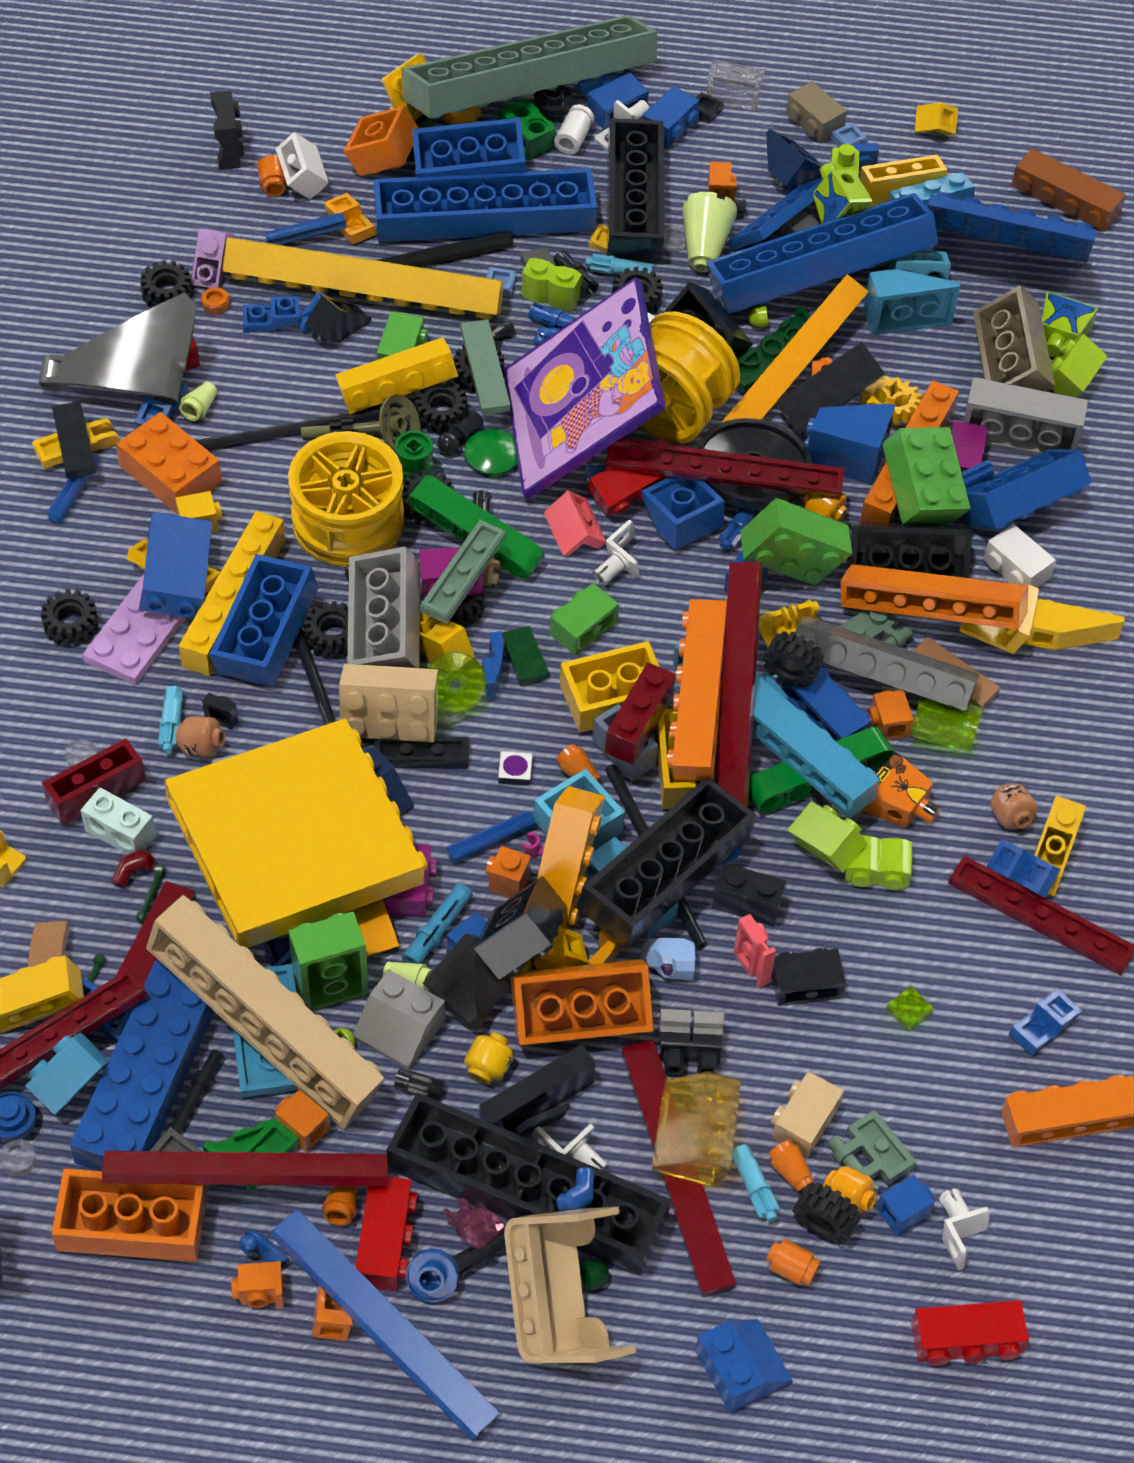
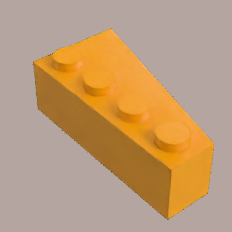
M568 786L554 803L537 877L539 879L541 876H544L567 905L562 917L563 922L559 925L566 929H569L570 926L575 927L580 911L577 909L576 904L583 885L587 883V877H584L586 867L590 865L593 858L594 847L592 845L594 837L600 828L602 819L600 815L606 797Z

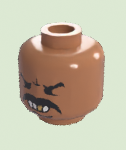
M189 716L177 727L176 743L186 756L213 757L225 743V731L213 717Z
M1008 783L997 788L990 803L991 810L1000 824L1009 830L1028 827L1038 810L1037 803L1023 785L1017 783Z

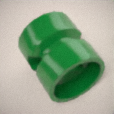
M414 430L399 435L395 441V453L402 465L403 483L405 484V480L408 477L412 479V474L415 472L421 476V471L427 470V475H431L433 470V443L431 438L421 431Z

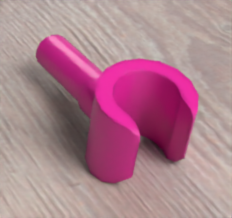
M532 832L528 833L527 840L532 845L522 843L524 854L530 855L531 858L542 856L544 846L541 845L539 835Z

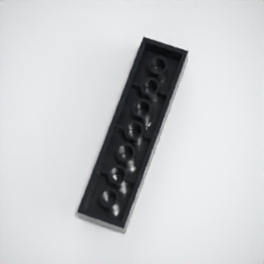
M418 1092L414 1096L386 1149L387 1168L509 1220L522 1216L560 1212L556 1203L557 1198L560 1194H566L568 1190L576 1186L577 1169L583 1167L591 1168L594 1170L593 1200L583 1209L619 1207V1214L595 1218V1235L593 1240L587 1245L577 1246V1249L640 1276L643 1274L669 1217L671 1199Z

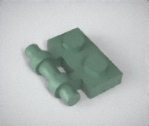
M864 610L839 626L877 640L883 638V642L898 647H903L906 641L913 637V632L909 627H904L900 631L894 630L898 627L899 619L893 613Z
M873 1110L847 1127L846 1133L852 1140L846 1144L838 1135L828 1141V1145L834 1151L833 1157L840 1165L844 1164L866 1174L872 1180L880 1174L888 1185L914 1169L917 1163L876 1110ZM861 1151L870 1164L863 1167L854 1156L856 1153ZM873 1180V1182H874V1191H873V1192L877 1193V1192L880 1190V1187H879V1186L877 1185V1183Z

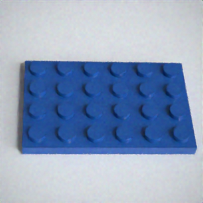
M937 192V195L930 194L928 208L934 214L935 225L938 230L1088 262L1097 230L1092 229V225L1088 223L1075 222V225L1064 223V219L1057 216H1048L1047 219L1036 217L1035 212L1029 210H1020L1017 213L1008 211L1009 207L1002 204H992V207L981 205L980 200L974 198H965L962 201L953 199L954 195L947 192Z

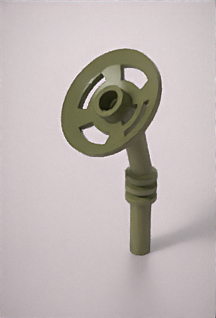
M402 395L390 396L383 402L379 421L353 424L354 432L365 434L381 433L386 444L394 451L395 444L393 442L397 438L393 434L399 436L406 432V416H408L410 421V431H420L421 427L415 406L407 397ZM396 403V404H399V405L402 406V407H401V408H398V407H392V408H390V404ZM394 412V413H396L397 415H396V416H391V413ZM330 425L301 427V438H317L330 433Z

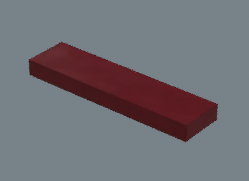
M165 881L116 976L131 968L141 985L144 986L156 960V957L146 949L154 921L182 895L186 896L190 901H194L196 898L195 890Z

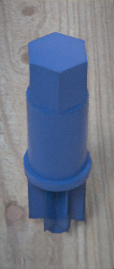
M740 508L718 539L722 541L720 547L724 550L729 547L732 550L741 539L740 531L757 516L760 510Z

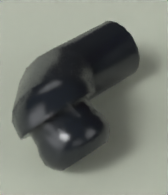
M512 321L490 327L496 349L499 346L496 339L515 335Z

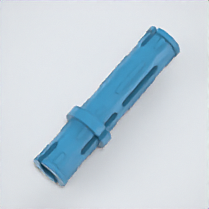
M457 883L428 923L417 930L416 938L401 956L405 963L421 964L428 953L439 946L441 936L466 903L473 897L468 887Z

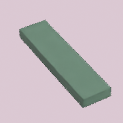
M489 320L460 323V330L481 414L509 412L510 401Z
M479 520L420 604V612L447 624L506 539V531Z

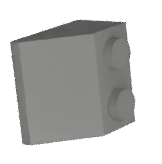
M388 969L369 995L354 1030V1038L356 1041L410 1070L445 1021V1000Z

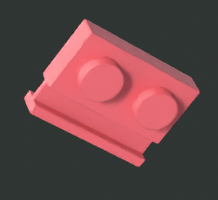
M749 914L738 921L734 954L750 977L754 975L757 977L756 985L758 988H761L770 983L776 949L774 947L768 948L767 942L769 938L766 929L761 923H756Z

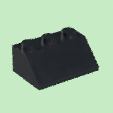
M689 282L664 310V312L689 314L712 327L724 338L736 359H739L753 345L751 340L710 291L692 282Z

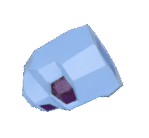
M658 938L649 940L644 944L641 951V959L648 964V968L652 971H657L663 978L694 979V942L684 938Z

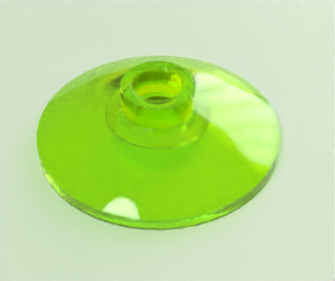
M461 652L445 653L433 660L427 668L438 669V709L449 713H460L471 709L481 700L486 688V677L482 666L472 656ZM459 681L461 682V687L458 690H453L450 688L451 682Z

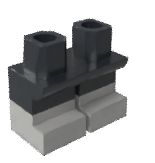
M661 1009L659 1019V1057L664 1063L665 1073L680 1075L684 1071V1062H697L698 1075L713 1077L717 1064H720L724 1012L694 1011L692 1041H690L691 1010Z

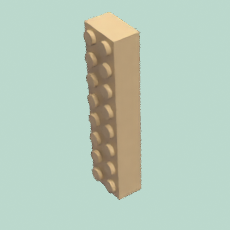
M182 895L154 921L146 949L298 1089L325 1110L329 1117L343 1130L372 1102L384 1080L379 1068L373 1062L364 1060L355 1051L353 1044L343 1037L340 1038L331 1030L325 1018L318 1014L315 1015L305 1006L304 1000L297 993L286 989L272 970L263 968L255 960L253 953L248 948L240 947L230 937L229 932L224 926L218 923L215 924L207 917L201 905L195 901H190L186 896Z

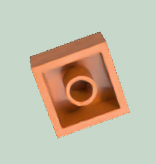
M405 106L360 117L343 152L359 176L377 174L390 168L397 169L406 163L407 157L414 146L412 129L419 128Z

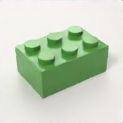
M950 427L899 428L882 443L902 525L953 523L971 509Z
M775 498L740 531L744 560L749 562L759 561L765 568L815 586L852 555L848 525Z
M354 911L346 914L337 913L328 919L315 923H302L296 928L288 930L295 985L299 996L304 1000L305 1006L313 1011L369 994L366 944Z

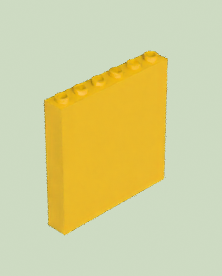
M346 718L165 780L168 804L234 941L240 947H253L288 934V930L294 929L302 923L322 921L334 914L346 913L424 884V870H427L426 859L421 851H416L410 828L408 826L403 827L395 801L390 802L387 797V787L383 778L376 776L371 755L368 752H363L359 733L355 728L351 729Z

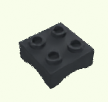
M232 91L210 92L211 106L217 116V120L213 125L214 136L220 144L217 156L219 170L240 168L239 157H244L243 140H238V138L243 137L241 120H235V118H240L238 101L233 102Z
M464 934L425 979L423 984L432 994L445 1000V1007L465 1028L478 1030L495 1004L512 990L511 977L508 973L501 979H498L474 950L479 937Z

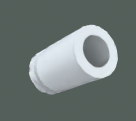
M578 104L573 105L554 139L555 146L562 153L573 155L581 147L595 118L588 107Z

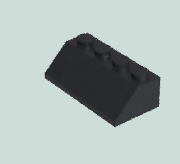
M876 522L848 523L852 555L847 558L848 568L851 564L969 578L972 529L968 526L902 525V523Z

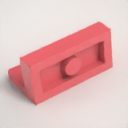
M567 490L545 510L544 515L562 555L570 556L583 543L598 550L606 543L587 498Z

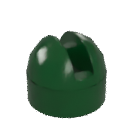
M589 1261L581 1264V1279L587 1291L599 1289L606 1284L609 1278V1269L604 1263Z

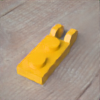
M104 418L90 423L85 422L92 452L113 447L119 441L117 433L111 431L112 424L110 420ZM57 433L32 442L33 449L43 469L63 463Z

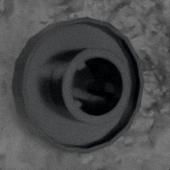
M559 85L553 90H539L535 92L534 105L544 116L561 117L566 115L573 106V95L569 88L564 85Z

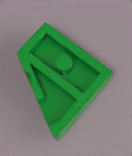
M275 1118L258 1123L254 1128H244L233 1132V1137L216 1143H213V1140L208 1141L203 1145V1151L291 1153L300 1143L297 1136ZM258 1185L244 1186L252 1192Z

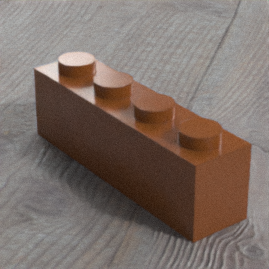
M1033 148L1016 165L1011 185L1103 232L1120 215L1126 195Z

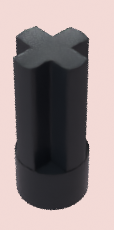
M399 1068L394 1087L413 1093L418 1092L429 1098L440 1100L444 1091L445 1081Z

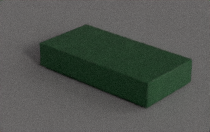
M530 625L502 632L503 646L519 685L524 686L549 679V670Z

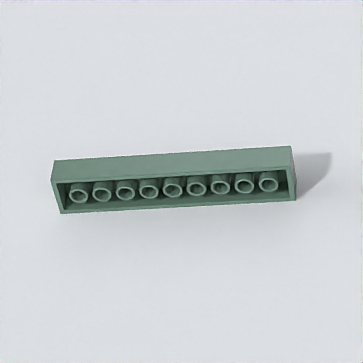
M625 15L402 68L403 100L429 118H440L445 113L464 112L466 108L474 106L484 107L488 106L490 102L498 100L509 101L515 96L533 95L535 91L543 89L553 90L563 84H577L580 80L588 78L598 79L604 74L622 73L625 69L632 67L642 68L648 63L657 62V31L634 17Z

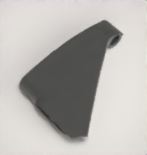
M184 292L106 331L66 355H44L38 385L54 391H62L65 386L69 385L115 389L152 395V399L167 404H177L182 377L186 373L197 309L196 304Z

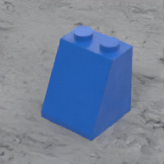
M873 404L820 407L816 418H810L806 429V435L810 436L807 437L805 445L810 452L812 463L844 468V477L873 485L884 455L882 443L890 437L895 405Z

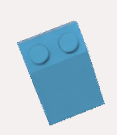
M899 269L870 272L867 285L869 292L865 297L863 313L871 335L952 325L960 290L959 282Z

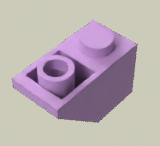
M199 229L191 279L192 285L220 288L226 273L223 271L227 238H234V233Z

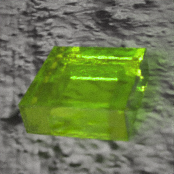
M910 986L887 1004L886 1010L910 1032L932 1015L934 1008Z

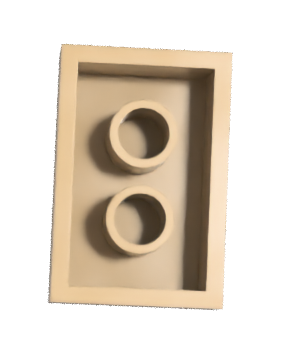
M344 664L339 683L340 720L346 718L351 729L355 728L358 731L360 738L434 742L438 722V669Z

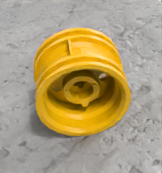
M664 312L656 315L649 324L666 409L638 428L657 439L664 436L667 441L684 444L693 441L699 436L710 422L713 410L720 408L726 403L730 395L735 392L740 382V368L730 346L712 327L689 314Z
M344 431L319 436L308 442L296 453L288 471L289 492L292 502V528L297 543L307 554L326 564L346 567L349 565V557L389 550L396 546L404 528L403 473L399 458L389 445L365 433Z

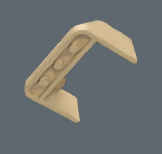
M619 1207L576 1209L512 1218L507 1222L504 1237L517 1348L521 1357L526 1362L597 1363L636 1353V1346H609L608 1332L604 1323L596 1317H585L577 1246L587 1245L593 1240L595 1235L594 1219L619 1214Z

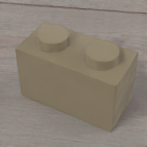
M813 81L788 94L786 114L820 144L830 139L831 131L845 126L847 110Z

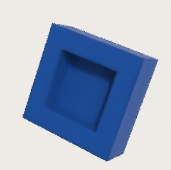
M878 143L851 144L859 151V171H861L862 166L877 164L879 155Z

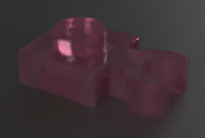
M464 1198L457 1199L459 1211L451 1212L447 1208L443 1210L447 1223L454 1227L456 1235L477 1250L504 1230L502 1220L480 1204L471 1210L468 1201Z

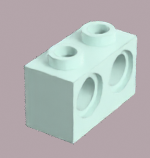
M100 787L80 810L86 832L126 854L140 849L146 850L156 837L152 815Z

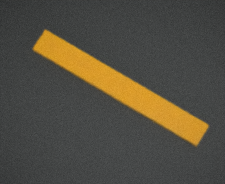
M847 274L722 422L741 418L762 420L869 291Z

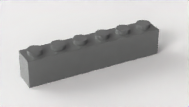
M806 615L798 622L795 631L797 637H800L802 634L806 636L804 640L815 642L813 647H820V653L824 655L823 663L964 711L967 710L971 703L980 676L979 673Z

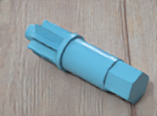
M593 253L592 258H586L585 266H591L590 271L612 276V274L617 275L620 271L624 273L626 268L633 271L634 267H638V271H642L643 267L648 268V273H650L653 264Z
M177 686L166 688L163 701L158 744L160 745L159 749L163 748V753L171 754L174 748H178L176 730L180 724L183 690Z
M746 1144L735 1147L731 1152L732 1158L759 1218L763 1217L768 1222L775 1221L777 1219V1210L780 1208L750 1147Z

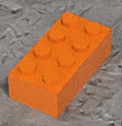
M643 959L520 971L514 976L510 975L515 1035L519 1045L654 1031L648 964Z
M63 1168L51 1233L56 1251L197 1262L207 1202L206 1187L203 1184L102 1183V1171Z

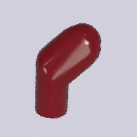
M143 849L124 855L118 863L111 884L125 889L132 872L139 869L150 871L155 866L154 856L151 855L150 851Z

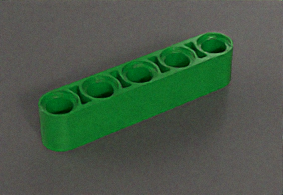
M425 475L407 498L408 504L415 511L463 542L479 520L505 530L506 539L494 557L496 558L495 560L500 561L502 568L520 579L527 580L545 557L543 549L535 542L430 475Z
M871 727L836 741L843 748L850 750L860 763L865 767L871 768L873 771L882 768L895 752L878 727ZM785 762L753 774L749 782V795L761 813L775 811L815 795L818 792Z

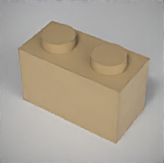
M808 1071L802 1081L796 1080L793 1083L787 1096L790 1098V1101L786 1107L780 1105L771 1120V1124L775 1125L772 1139L780 1143L791 1139L794 1145H799L803 1156L808 1158L839 1109L844 1090Z

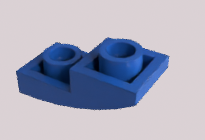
M271 297V305H243V333L276 330L300 321L299 297Z

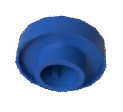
M18 1092L0 1094V1141L5 1143L17 1142L26 1138L33 1131L37 1120V1113L33 1102L26 1095Z
M430 1248L420 1251L412 1258L406 1271V1281L409 1290L415 1297L425 1302L435 1303L445 1300L452 1295L459 1280V1269L456 1261L450 1254L441 1249Z

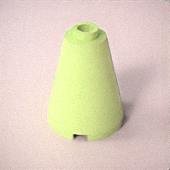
M698 192L689 195L688 201L685 202L684 200L682 207L688 263L698 272H708L706 262L720 257L736 219L737 207L728 197H725V200L717 198V193Z

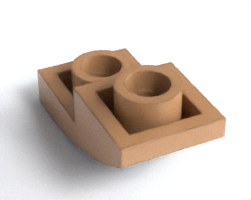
M68 921L35 923L29 950L28 967L45 963L52 957L65 955L64 951L70 933Z

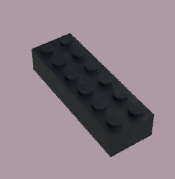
M610 118L607 156V256H615V258L626 260L662 261L664 245L663 121Z
M706 777L583 885L577 909L627 949L749 838L756 814Z

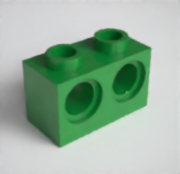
M525 97L498 109V120L521 119L524 155L528 160L555 148L556 128L554 124L548 121L540 113L539 109L532 105Z

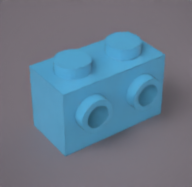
M81 1032L72 1038L66 1035L53 1048L57 1054L49 1062L45 1059L41 1060L29 1072L33 1078L25 1086L54 1115L60 1112L109 1061Z

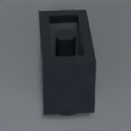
M322 295L305 324L313 330L312 335L319 341L327 343V341L340 343L367 325L372 318L352 302Z

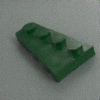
M802 306L795 311L793 317L789 320L786 318L780 323L774 333L771 335L767 334L762 338L760 344L755 349H749L737 359L740 368V382L737 388L742 394L752 387L811 317ZM832 337L814 358L834 349L835 341Z

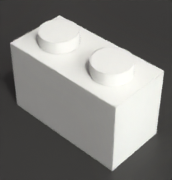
M294 132L275 148L289 187L310 200L329 184L317 146Z
M1011 524L988 541L984 560L989 567L998 571L1009 583L1029 584L1036 588L1051 578L1056 559L1014 524Z

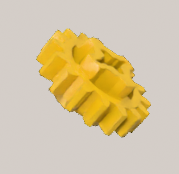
M885 376L884 380L877 381L861 393L860 405L893 404L895 405L893 423L898 425L899 420H902L907 424L922 400L923 395L917 393V386H909L910 381L902 383L899 377L890 380L888 376Z

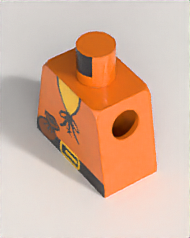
M894 752L877 773V777L880 779L877 798L865 806L862 811L902 828L908 827L916 816L932 824L941 810V807L929 801L933 787L932 781L900 754Z

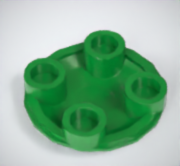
M487 429L477 432L465 444V462L475 470L487 474L491 479H500L505 472H508L518 464L514 436L499 429Z

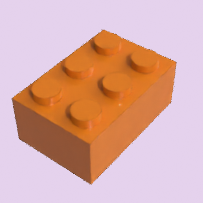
M161 412L116 443L119 466L176 514V497L211 491L222 483L219 459Z

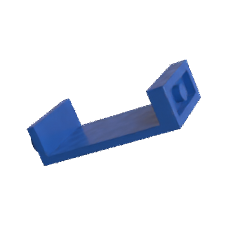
M152 511L139 610L183 618H195L204 602L212 521Z

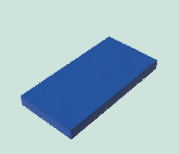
M823 178L798 186L733 236L728 242L732 250L764 240L814 201V191L823 181Z

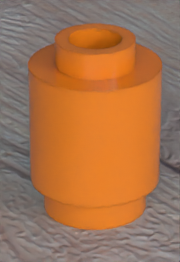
M267 155L261 158L257 163L261 189L266 195L272 197L283 194L287 182L278 156Z
M785 1238L781 1244L776 1241L774 1242L766 1258V1261L771 1263L770 1271L797 1285L803 1283L807 1286L811 1284L821 1263L820 1260L814 1257L815 1254Z

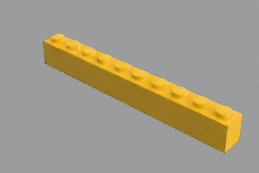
M227 238L223 271L230 272V278L247 280V275L258 277L257 282L274 284V280L285 281V287L301 289L302 284L311 285L312 291L328 293L329 288L337 289L341 296L356 297V293L367 294L366 300L383 302V297L394 299L393 304L410 306L412 301L421 303L422 309L437 311L438 306L449 307L448 313L465 315V310L476 312L475 317L492 319L493 315L500 314L505 284L503 280L239 238Z

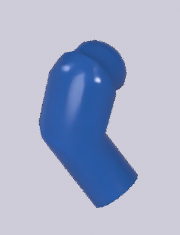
M585 1167L577 1169L576 1186L568 1190L566 1194H560L557 1198L556 1203L560 1211L583 1209L592 1202L593 1169Z

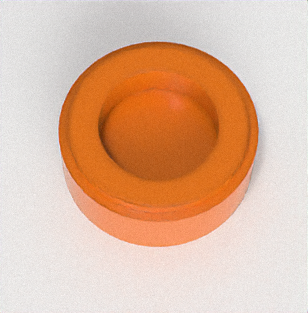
M218 287L205 290L201 295L203 310L212 315L226 312L230 306L227 291Z

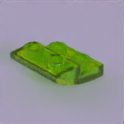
M921 696L910 736L971 752L983 707L969 704L967 710L964 711Z

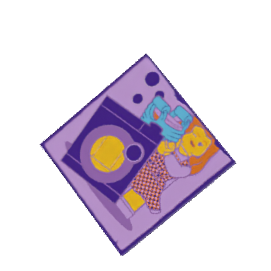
M636 277L504 368L522 495L531 499L666 409L642 282Z

